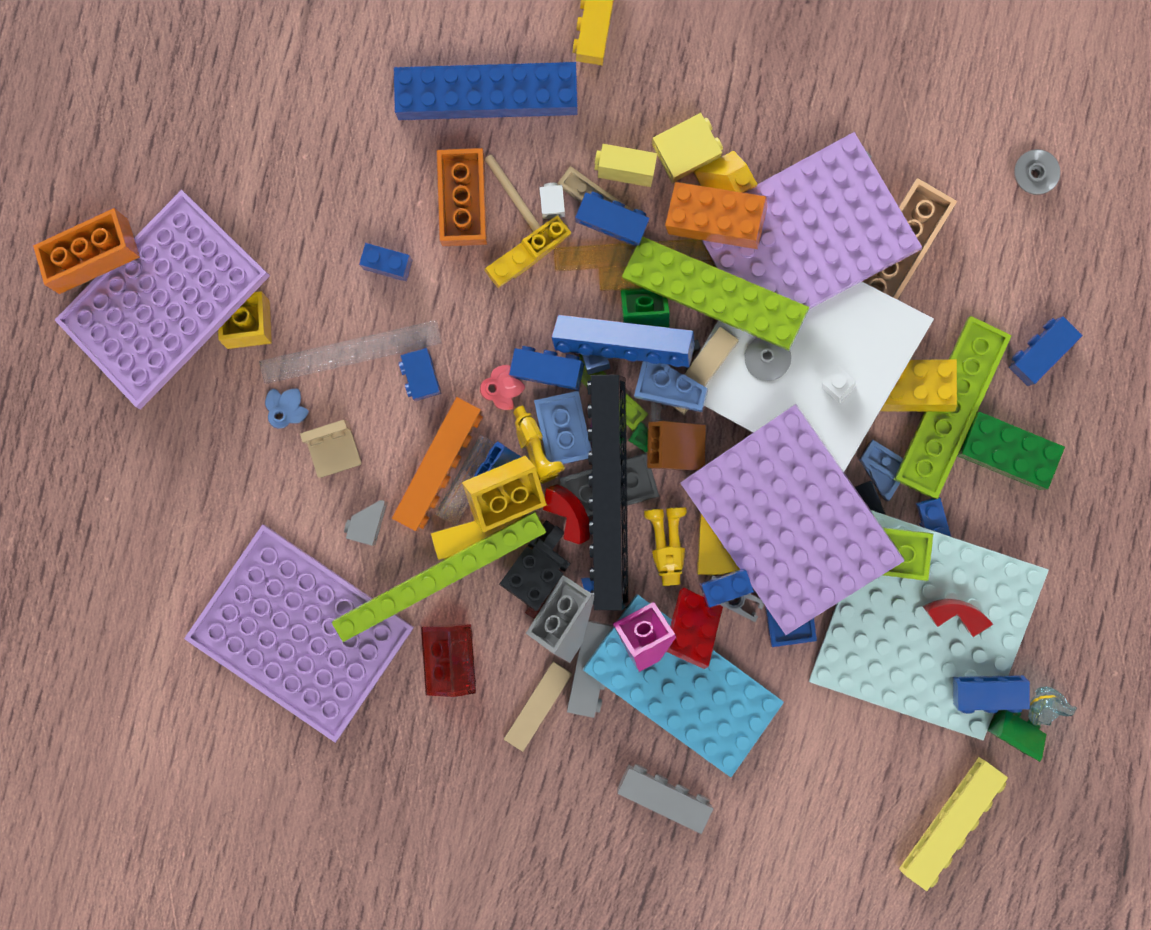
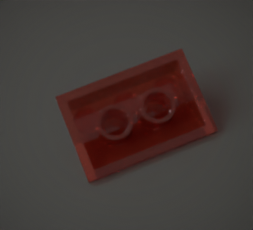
M471 624L421 627L426 696L459 697L475 694L476 679Z

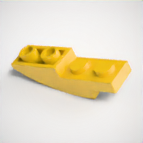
M557 215L525 237L519 245L487 266L484 271L499 289L551 252L571 234V231Z

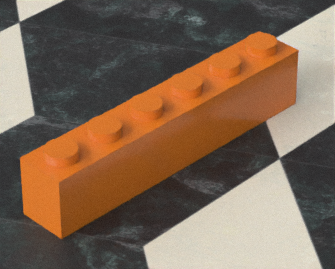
M456 397L391 519L414 531H419L420 528L424 529L430 519L427 516L431 508H436L441 498L438 496L441 488L446 489L451 480L449 473L452 467L456 469L462 459L459 455L463 447L468 448L473 438L470 435L473 428H478L483 420L481 409Z

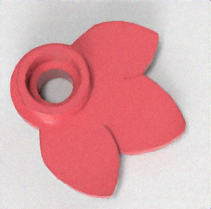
M502 365L495 368L490 378L485 379L480 385L481 395L486 400L493 401L495 406L501 410L513 409L512 398L520 395L525 389V385L520 380L509 375L510 365ZM489 385H493L495 387L494 393L488 390Z

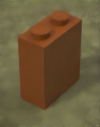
M667 421L648 422L647 468L698 471L704 467L706 425Z

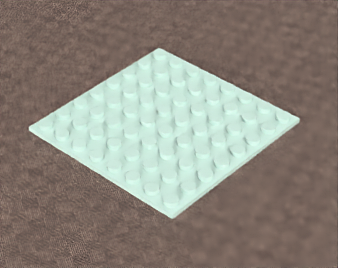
M871 510L882 527L934 534L929 579L924 581L881 575L838 602L809 682L984 740L994 713L975 710L974 713L966 714L958 711L953 704V677L1009 675L1049 570ZM941 599L965 601L978 608L993 625L972 637L957 615L937 627L923 606Z

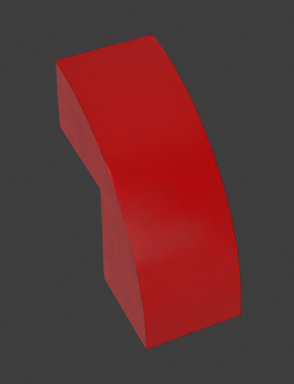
M558 484L546 488V506L543 507V510L567 517L563 539L576 544L588 541L590 539L589 519L580 500L571 491Z
M941 599L923 606L937 627L957 615L972 637L993 625L978 608L965 601Z

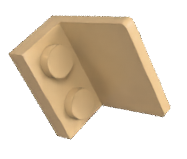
M341 420L300 433L302 442L308 445L318 478L362 464L349 421Z

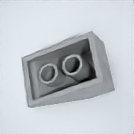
M562 575L526 634L553 654L571 662L583 643L595 595Z

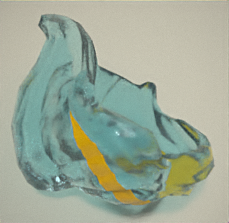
M1047 686L1039 687L1036 690V696L1030 701L1028 717L1034 725L1040 726L1043 724L1050 726L1051 722L1059 715L1066 717L1074 715L1077 707L1071 706L1057 690Z

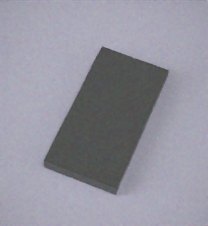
M647 453L627 458L628 506L659 497L652 469L647 468ZM592 469L559 478L561 486L571 491L580 500L588 517L593 516V511L589 510V498L593 497V490L589 488V474H592Z

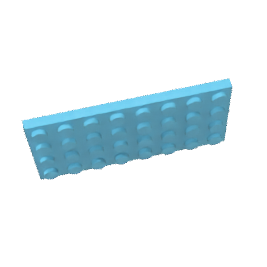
M636 594L617 621L650 603ZM662 613L670 626L672 619ZM614 626L582 669L729 777H732L784 703L714 650L712 651L709 667L706 669H702L666 652L659 662L639 672L629 657Z

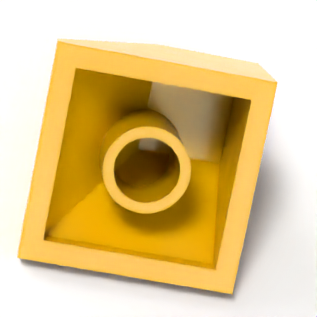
M735 151L694 171L700 186L746 193L758 185L748 165Z

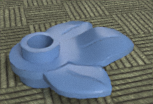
M271 389L268 392L265 406L269 411L268 421L271 426L281 429L287 427L289 423L298 424L307 417L309 411L300 406L301 394L299 389H289L283 392L282 395L275 389ZM277 414L284 415L280 420L275 418Z

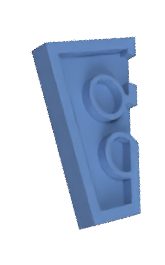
M643 361L634 397L703 412L708 389L686 375L672 369L667 364H651Z

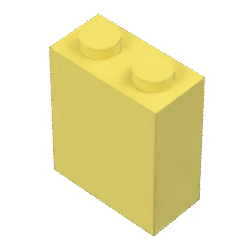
M701 113L652 138L651 144L672 183L721 157L723 146L718 138H714L711 132L712 125L708 118H704Z
M602 144V150H597L594 170L598 171V178L651 187L657 153Z

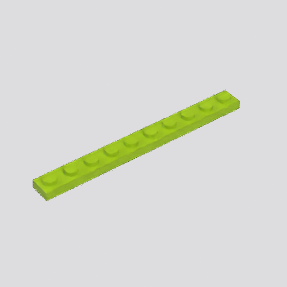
M534 511L334 619L332 624L342 642H345L546 533V530Z

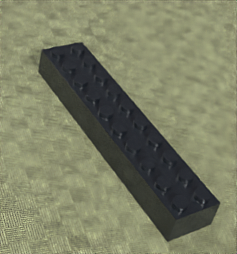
M591 375V381H588L587 390L588 395H591V404H588V418H592V427L588 428V440L592 441V451L588 453L589 465H592V474H589V488L593 490V497L589 498V510L593 511V521L589 523L590 535H593V544H590L589 552L590 558H593V567L590 568V581H594V590H591L590 593L595 595L593 601L594 610H623L629 605L626 378L621 375Z

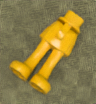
M524 405L517 407L513 413L516 418L515 427L520 448L526 447L529 459L536 467L540 484L549 482L559 476L558 473L563 471L565 466L560 461L550 462L547 460L541 446L543 436L536 421L532 418L531 413L526 412Z
M686 507L666 508L669 546L666 545L664 533V510L652 509L644 511L645 519L650 520L654 528L656 549L652 551L659 572L658 575L662 576V586L681 584L680 574H683L681 570L684 564L685 548L680 546L679 521L681 517L687 514Z

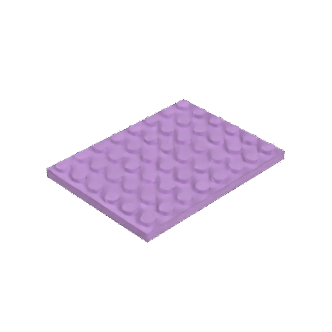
M855 132L762 181L757 187L746 192L748 194L766 196L768 207L758 250L702 240L718 269L806 305L809 309L922 250L920 242Z
M182 190L134 238L140 258L96 277L55 319L74 342L131 403L140 410L270 277L253 258Z
M797 404L680 482L740 570L745 569L747 571L753 589L785 635L905 561Z
M262 525L184 639L336 743L410 635L414 626L395 614L342 642L332 621L373 598L266 525Z

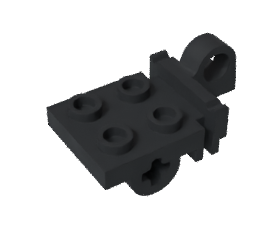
M547 520L543 523L546 533L529 542L528 546L532 550L526 546L499 583L500 586L535 611L539 609L564 574L559 569L565 572L571 564L553 551V548L564 535V531Z

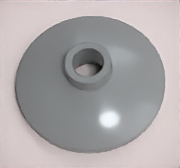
M1030 150L1024 153L1016 162L1014 169L1015 180L1019 187L1029 194H1045L1052 190L1059 181V163L1051 153L1045 150ZM1032 171H1036V172H1037V174H1038V177H1037V178H1034V177L1032 176V174H1031Z
M760 338L753 340L745 352V365L748 371L760 380L772 381L780 378L787 372L791 364L790 350H785ZM767 352L772 354V357L768 360L763 358V355Z

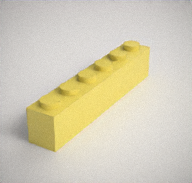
M979 757L899 870L926 891L930 887H934L938 882L940 872L951 864L953 854L965 844L968 833L978 826L979 818L983 812H987L991 808L993 798L997 793H1001L1004 790L1008 777Z

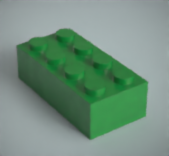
M977 412L957 457L1037 490H1048L1065 446L982 412Z

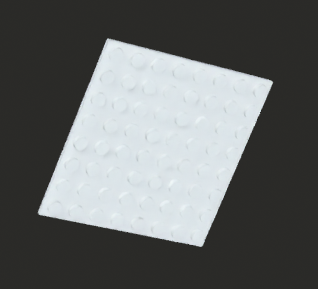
M860 282L809 309L790 348L791 364L789 369L783 376L772 381L755 378L745 365L746 349L756 338L751 334L718 321L699 354L719 327L739 339V342L705 386L708 392L704 406L754 433L797 404L844 472L934 318L864 282ZM769 352L763 355V358L766 360L772 357V354ZM838 365L856 380V387L841 403H838L822 389V382Z

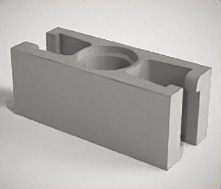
M711 575L709 580L715 579L717 577ZM747 594L739 597L738 602L734 605L729 604L728 601L720 605L756 622L758 618L756 616L757 613L752 612L750 615L743 611L741 607L746 598L757 602L756 604L760 609L763 608L764 603L761 599Z

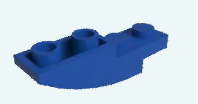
M940 497L916 503L921 520L919 523L920 527L951 537Z

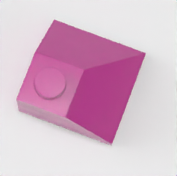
M654 602L613 623L629 657L639 672L659 662L676 638L675 633Z

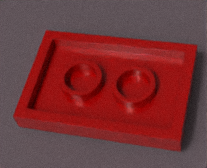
M682 588L679 591L670 625L676 638L666 652L702 669L709 667L723 606L719 604L709 608L703 596Z

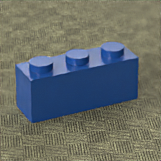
M585 192L575 217V222L637 247L645 233L649 217H646V213L641 210L634 209L631 211L626 209L625 205L621 202L613 200L611 203L606 201L604 196L596 192H591V194Z
M1064 316L1058 319H1050L1043 326L1045 330L1040 335L1036 334L1027 342L1029 347L1024 352L1020 350L1012 357L1013 363L1008 368L1027 386L1036 384L1083 336Z
M522 346V349H514L509 372L511 377L579 391L585 366L579 360L580 357L566 354V358L559 357L557 352L544 350V353L535 352V348Z
M1024 675L953 677V704L958 711L966 714L974 713L975 710H984L987 713H997L998 710H1008L1014 713L1022 712V709H1030V681Z

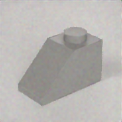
M379 500L353 515L351 520L348 519L344 528V533H347L346 539L371 546L376 545L388 501Z

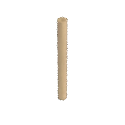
M493 155L487 156L485 158L486 163L532 231L534 232L541 226Z

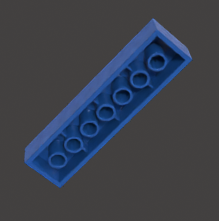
M576 62L394 67L395 114L398 120L577 115Z

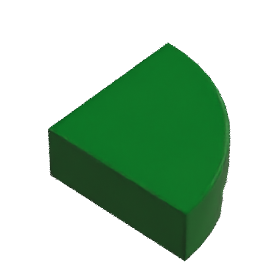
M640 422L628 441L645 453L648 452V429Z

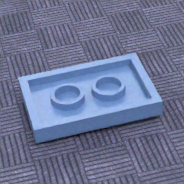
M579 391L534 400L547 460L550 462L560 461L563 464L588 459V453L592 450L588 440Z

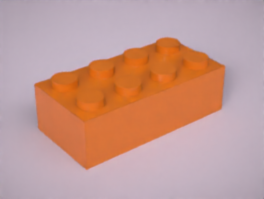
M483 148L437 150L439 236L441 245H487L485 158Z
M675 182L665 227L669 235L758 250L768 207L766 196Z
M115 208L33 245L44 285L58 294L140 258L129 220Z

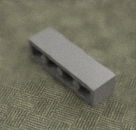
M588 620L584 640L579 649L567 708L568 713L592 718L595 717V712L600 713L602 699L598 697L600 689L604 690L605 686L582 669L613 625Z
M628 764L617 788V794L702 834L713 811L708 798L697 794L695 797L689 794V789L677 784L675 787L667 783L668 779L659 774H656L654 777L647 773L646 768L635 764L634 767Z

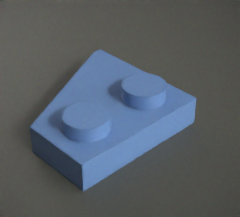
M871 440L859 461L883 499L890 501L900 484L893 479L903 458L876 441Z

